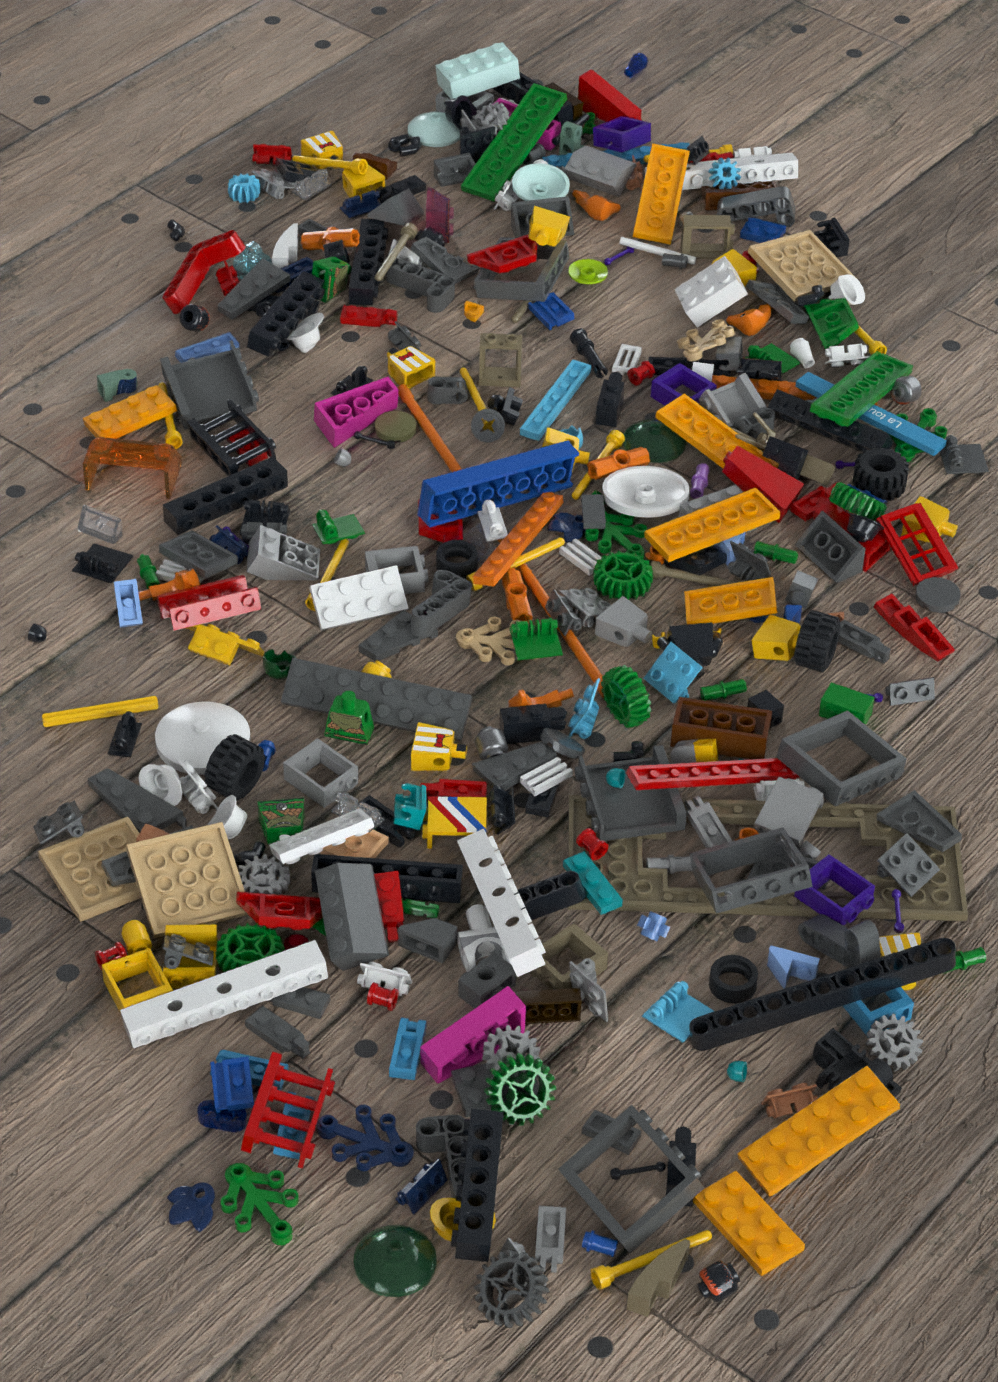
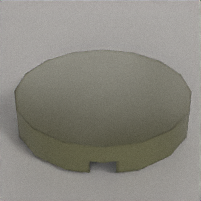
M403 411L385 412L375 420V433L380 439L387 442L390 440L405 442L416 434L417 422L413 416Z

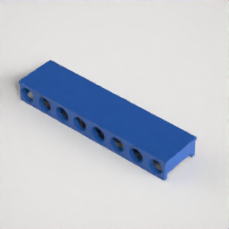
M567 440L423 480L417 516L429 527H434L478 514V511H482L483 502L488 499L494 501L496 508H501L539 497L546 492H557L573 487V483L570 480L574 459L579 456V452ZM561 479L565 481V483L562 484L556 483ZM546 485L547 488L541 489V486ZM526 489L530 491L527 494L520 493ZM508 494L512 496L510 499H505V496ZM470 505L475 506L474 509H468ZM452 510L457 511L456 514H448L447 512H450ZM431 514L437 515L439 517L435 520L430 519Z

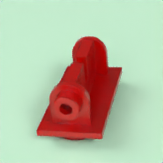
M253 144L254 154L252 160L256 164H270V158H273V164H275L276 158L290 161L292 159V151L289 146Z
M224 260L225 266L217 270L216 277L220 283L223 295L227 296L240 280L237 277L238 274L234 266L231 265L229 267L226 260Z

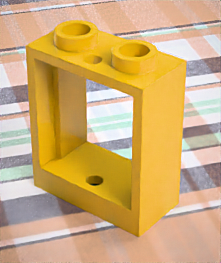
M150 948L102 964L103 981L119 1012L121 1009L173 991ZM148 971L157 988L124 999L116 982Z

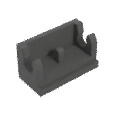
M470 153L435 159L434 177L441 187L463 183L476 164Z
M742 336L725 338V344L717 346L716 359H726L729 361V364L720 365L719 369L724 371L736 370L738 372V368L741 367V358H743Z

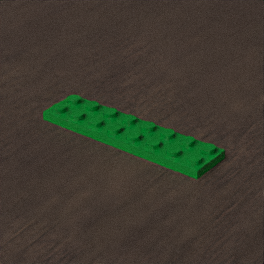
M533 83L510 118L506 121L507 124L503 125V129L498 132L463 181L461 191L495 202V198L500 190L503 191L502 188L506 181L511 180L567 100V94Z
M876 351L811 404L810 412L815 413L820 418L835 421L839 426L848 427L894 388L896 379L910 375L913 365Z

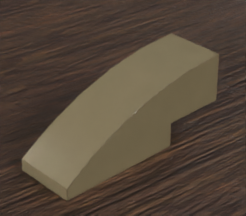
M807 455L799 477L827 487L836 467L828 462Z
M684 1239L671 1246L646 1266L628 1292L627 1310L648 1317L657 1296L669 1299L688 1259L689 1240Z

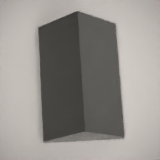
M407 189L389 198L369 212L368 218L404 226L406 223H410L423 216L424 210L410 189Z
M569 196L511 203V228L515 238L529 234V223L534 206L569 216L570 220L565 236L574 235Z
M821 511L796 542L795 546L835 582L839 583L862 572L865 548L830 516Z

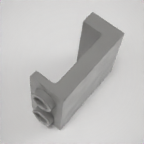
M746 373L739 375L734 382L713 391H710V389L705 390L699 398L703 408L730 428H734L733 422L739 415L747 414L760 408H767Z
M778 777L754 823L755 830L761 834L783 827L800 851L801 845L804 843L803 837L818 808H822L824 805L823 793L814 787L800 785L793 779ZM781 836L775 838L776 843L781 842Z

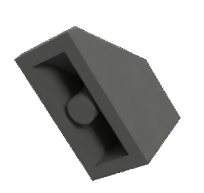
M437 918L401 925L398 929V946L442 964L457 944V926Z

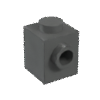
M797 571L785 600L792 605H801L806 609L818 578Z

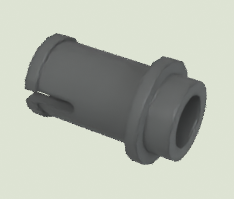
M663 254L662 266L679 267L681 270L687 267L688 256H684V254Z

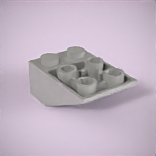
M260 525L249 542L246 572L266 580L317 581L319 578L320 549Z

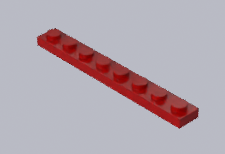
M778 758L629 766L626 772L635 790L760 783L762 780L777 781L778 777L793 780L799 778L795 772Z

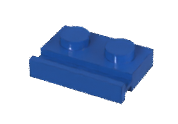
M748 218V222L745 223L740 232V238L763 243L783 237V234L786 232V226L757 218Z
M554 292L549 293L545 302L536 301L533 304L531 302L528 303L529 310L549 330H552V327L555 325L558 327L575 319L574 312Z
M249 1057L222 1060L221 1063L210 1062L216 1113H220L221 1110L235 1111L253 1108L254 1096Z

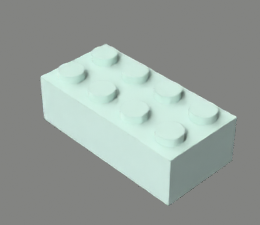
M503 42L495 43L492 46L478 49L475 52L460 55L457 58L435 65L438 85L450 99L461 95L468 97L520 79L518 59Z

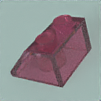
M427 187L426 228L432 227L444 236V241L449 243V237L454 232V223H450V219H454V207H450L449 198L432 187Z

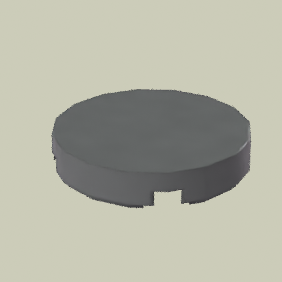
M937 577L921 581L915 593L916 601L921 607H928L929 611L944 613L955 609L961 597L960 589L955 583Z
M544 728L540 734V739L544 744L550 742L553 745L554 751L566 757L579 759V756H583L585 753V748L580 743L557 730Z

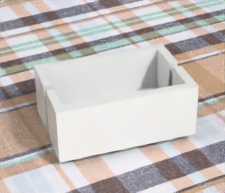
M726 256L715 261L712 265L675 289L685 313L696 327H699L748 294L737 271Z

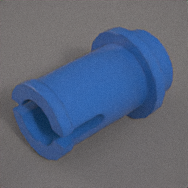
M263 740L258 744L265 754V764L262 771L268 769L271 756L276 752L274 743L269 740Z
M593 1230L591 1232L586 1231L582 1242V1248H586V1252L593 1250L610 1255L611 1257H614L618 1245V1240L597 1235Z

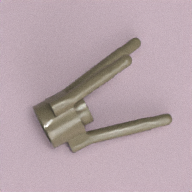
M756 412L753 413V416L767 433L761 432L755 439L739 430L731 428L738 433L735 435L737 439L765 450L769 436L775 437L776 432L770 429Z

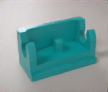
M402 784L401 788L409 790L411 794L409 796L403 794L395 795L394 824L420 830L426 812V786Z

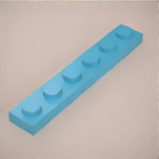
M572 360L521 426L520 435L539 441L545 434L547 427L551 426L591 373V365Z

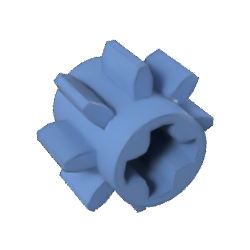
M652 911L649 912L648 917L641 915L637 926L642 927L641 935L658 941L660 936L666 938L670 929L669 926L665 925L667 918Z

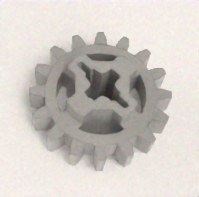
M495 102L494 105L489 103V105L483 106L481 111H476L478 114L472 116L473 120L471 122L477 130L495 126V134H497V130H502V126L507 124L506 120L510 118L508 115L509 111L503 103Z
M265 854L262 859L254 856V861L251 862L246 859L245 866L239 865V875L245 892L282 895V891H288V884H290L289 867H285L280 861L277 862L275 856L271 859H267Z
M892 1014L888 1019L884 1015L879 1019V1022L875 1021L871 1025L872 1029L866 1034L870 1039L865 1044L872 1047L868 1054L869 1056L876 1055L877 1058L882 1059L889 1066L891 1065L894 1072H897L900 1067L906 1070L910 1064L913 1065L918 1060L917 1057L923 1051L919 1048L923 1040L917 1039L920 1030L913 1031L914 1022L906 1024L905 1016L897 1020L895 1014Z
M510 1025L506 1026L505 1031H502L499 1027L496 1028L495 1035L490 1033L487 1039L488 1042H484L482 1059L488 1060L485 1066L486 1069L494 1068L498 1071L500 1067L497 1062L501 1060L506 1064L507 1055H511L514 1060L517 1053H521L524 1057L526 1053L531 1054L534 1060L540 1058L538 1057L540 1047H534L537 1039H529L530 1031L528 1030L521 1033L520 1026H517L515 1031L511 1030ZM498 1044L499 1048L497 1053L494 1054V1048ZM526 1070L517 1071L509 1077L516 1078L522 1072H526Z

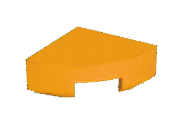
M466 301L464 304V314L467 319L476 322L484 313V306Z

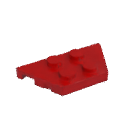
M529 234L467 254V261L470 264L497 273H506L512 269L536 262L538 244L536 241L529 239Z
M452 510V511L447 512V513H448V514H456L457 511ZM431 514L430 519L435 520L439 518L437 515ZM418 517L419 535L442 543L450 540H463L462 519L429 527Z
M237 892L236 903L258 925H263L267 928L289 927L293 930L310 929L323 918L320 898Z

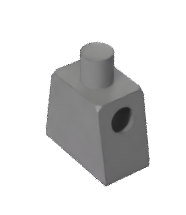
M623 596L596 617L595 635L624 647H629L637 639L645 644L648 643L652 637V631L647 629V614Z

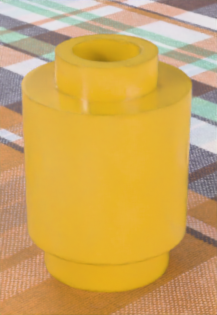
M131 920L124 924L121 935L129 955L148 948L152 949V943L144 924L138 920Z

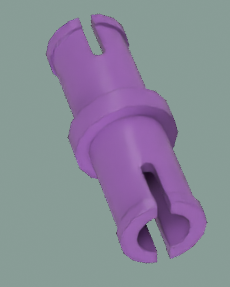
M703 463L696 467V473L691 479L690 496L693 499L702 497L704 488L708 485L710 468Z

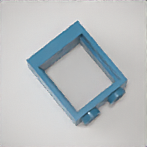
M901 987L886 991L885 993L892 1003L871 1012L862 1000L844 1005L843 1007L865 1034L872 1029L871 1025L875 1021L879 1022V1019L884 1015L888 1019L892 1014H895L897 1020L905 1016V1022L909 1021L912 1017L914 1002Z

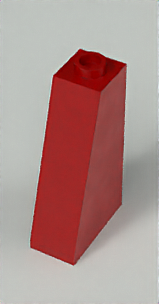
M590 69L579 76L578 99L583 102L584 112H592L596 118L604 122L621 116L642 121V110L594 70Z
M738 445L733 452L728 451L723 459L725 466L722 472L743 492L757 488L780 511V519L775 520L780 523L790 510L792 503L798 499L804 483Z
M828 500L815 508L813 512L814 520L821 511H824L848 532L847 526L850 514L843 511L845 509ZM879 530L872 541L859 542L865 548L862 571L866 572L890 550V545L881 530Z

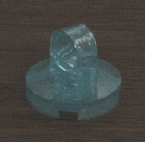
M250 241L246 244L242 254L236 256L233 260V266L238 274L237 277L241 279L262 258L272 263L270 256L263 253L261 246L255 241Z

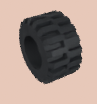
M871 448V450H864L855 460L852 484L860 490L870 491L872 495L878 498L892 501L895 498H899L905 492L909 464L906 462L905 457L891 449Z
M811 610L806 615L795 646L794 659L796 665L822 673L829 667L840 635L841 624L839 617Z
M237 734L227 736L226 739H223L216 746L207 763L204 776L206 777L205 783L207 787L225 797L234 795L236 801L241 798L243 799L251 792L262 774L265 764L264 750Z

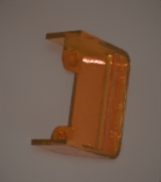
M97 437L91 441L83 461L85 490L90 491L99 464L164 470L166 499H170L182 465L181 454L172 445L166 443Z

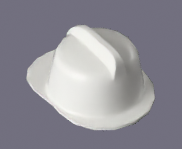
M852 275L839 276L838 280L830 286L831 295L828 297L829 300L846 298L849 305L861 304L865 300L862 285Z
M315 313L306 317L289 334L287 340H291L301 352L307 353L320 340L318 325L322 322L324 315L322 313Z
M148 764L141 769L139 773L140 787L173 806L179 804L182 798L181 779L173 767L162 764Z
M230 795L220 804L208 825L223 822L227 838L232 839L242 830L247 819V813L236 805V797Z

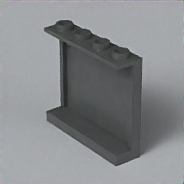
M232 340L229 341V351L171 365L168 357L160 358L162 374L172 400L176 404L177 413L184 430L189 429L187 421L193 418L199 424L205 425L229 412L227 404L229 399L236 405L239 404L244 414L257 411L256 402H259L257 390L252 389V378L250 375H246L248 373L244 361L241 362L239 347L235 348Z
M663 745L653 747V757L585 766L583 756H579L578 766H575V777L577 781L581 782L580 792L582 798L586 797L587 800L585 806L587 815L592 816V830L597 832L598 838L601 841L685 830L687 813L678 788L635 790L626 774L629 766L669 764ZM614 768L625 770L626 777L622 788H615L607 783L606 774L609 770Z

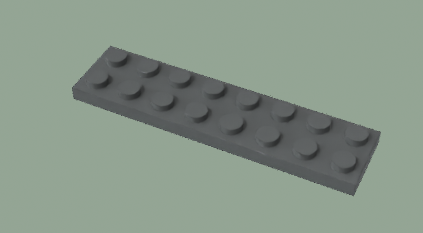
M292 658L281 703L329 714L336 696H341L345 691H353L356 694V699L365 700L369 703L374 724L416 732L418 722L453 730L454 741L462 742L473 697L469 694Z

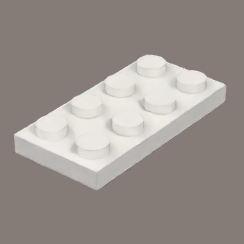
M397 565L310 585L309 587L320 630L409 609Z
M359 808L272 843L269 846L272 854L282 864H293L299 861L301 856L308 853L309 855H315L322 852L323 847L344 843L346 841L345 838L353 835L356 837L368 833V829L373 828L374 824L372 818Z

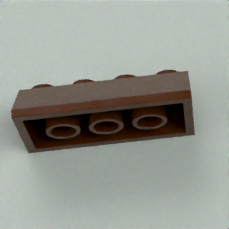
M679 697L672 725L670 747H675L676 743L682 740L716 738L717 752L720 755L746 759H764L772 711Z

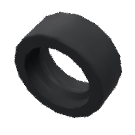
M446 541L436 550L437 570H447L465 579L467 575L476 572L478 568V551L474 545L467 541ZM461 556L468 560L462 563H452L445 559Z
M722 956L715 960L711 966L709 979L711 993L717 999L726 1003L737 1004L745 1002L752 998L756 992L758 970L754 963L743 956ZM734 972L745 976L748 982L743 985L732 986L723 983L718 977L724 973Z

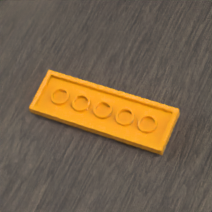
M652 143L633 232L634 238L671 245L690 151Z
M685 393L656 412L655 418L721 468L725 466L723 459L728 451L733 452L737 445L778 468L779 464L776 461L763 457L764 452L756 446L735 437L738 434L736 431Z
M753 488L645 531V539L669 563L780 519V511L757 488Z
M865 1066L738 1152V1159L767 1195L771 1197L900 1109V1103L872 1070Z

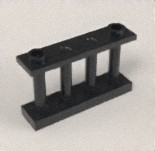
M231 399L227 400L229 412L205 425L199 424L195 418L187 421L191 438L227 476L237 473L240 465L266 451L270 458L274 457L276 459V445L271 437L268 438L244 414L242 407L239 404L236 405ZM232 419L238 423L215 436L208 433ZM245 429L250 432V434L226 447L218 444ZM255 440L260 444L237 458L229 456V454Z

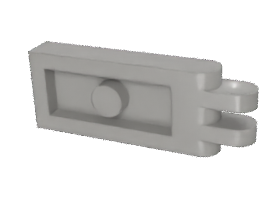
M700 796L693 798L694 803L691 799L685 801L688 809L686 816L706 848L732 842L709 802L704 803Z
M539 1206L535 1259L540 1262L544 1270H546V1263H551V1273H556L557 1264H563L566 1207Z

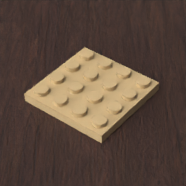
M811 230L751 245L748 249V253L794 302L798 301L797 297L812 294V287L815 285H822V290L824 293L830 292V286L838 280L839 276H854Z
M129 817L86 832L81 837H73L38 851L39 859L79 922L141 898L136 882L112 886L101 866L103 860L126 852V845L136 842L139 832Z
M223 822L126 845V851L153 938L165 936L166 925H210L248 915L236 903L237 892H245Z

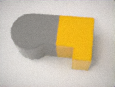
M716 738L679 741L671 752V759L674 764L718 761Z

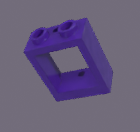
M621 116L593 127V146L621 153L651 141V123Z
M679 363L652 380L651 398L666 406L682 395L675 391V389L683 384L696 392L690 398L701 405L699 398L707 389L713 391L717 389V385Z
M828 854L809 869L813 887L796 891L794 897L817 913L824 914L844 926L848 922H853L861 911L871 907L874 902L875 885ZM832 880L855 896V898L842 908L817 891V889L827 881Z

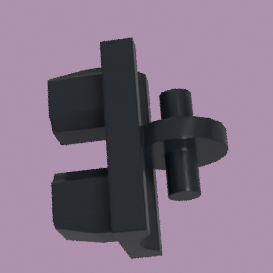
M509 387L506 398H503L501 395H492L488 398L487 405L489 409L499 412L506 423L515 425L523 399L513 396L515 389Z

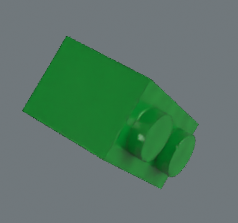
M831 682L821 698L819 717L829 719L849 711L866 725L872 715L875 697Z

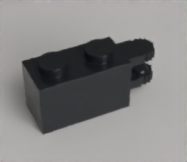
M612 372L609 379H604L597 402L596 425L617 427L623 405L625 383L622 382V375L618 372Z
M547 704L500 708L499 729L503 731L507 744L542 741L540 734L544 728H551L557 731L565 729L566 721L564 718L566 719L567 711L562 707L547 708Z
M678 1127L675 1131V1141H669V1147L672 1148L675 1145L686 1157L683 1163L687 1167L690 1164L695 1167L697 1143H691L692 1133L689 1130L690 1128ZM669 1159L667 1161L665 1196L685 1179ZM693 1199L689 1201L685 1206L692 1207Z

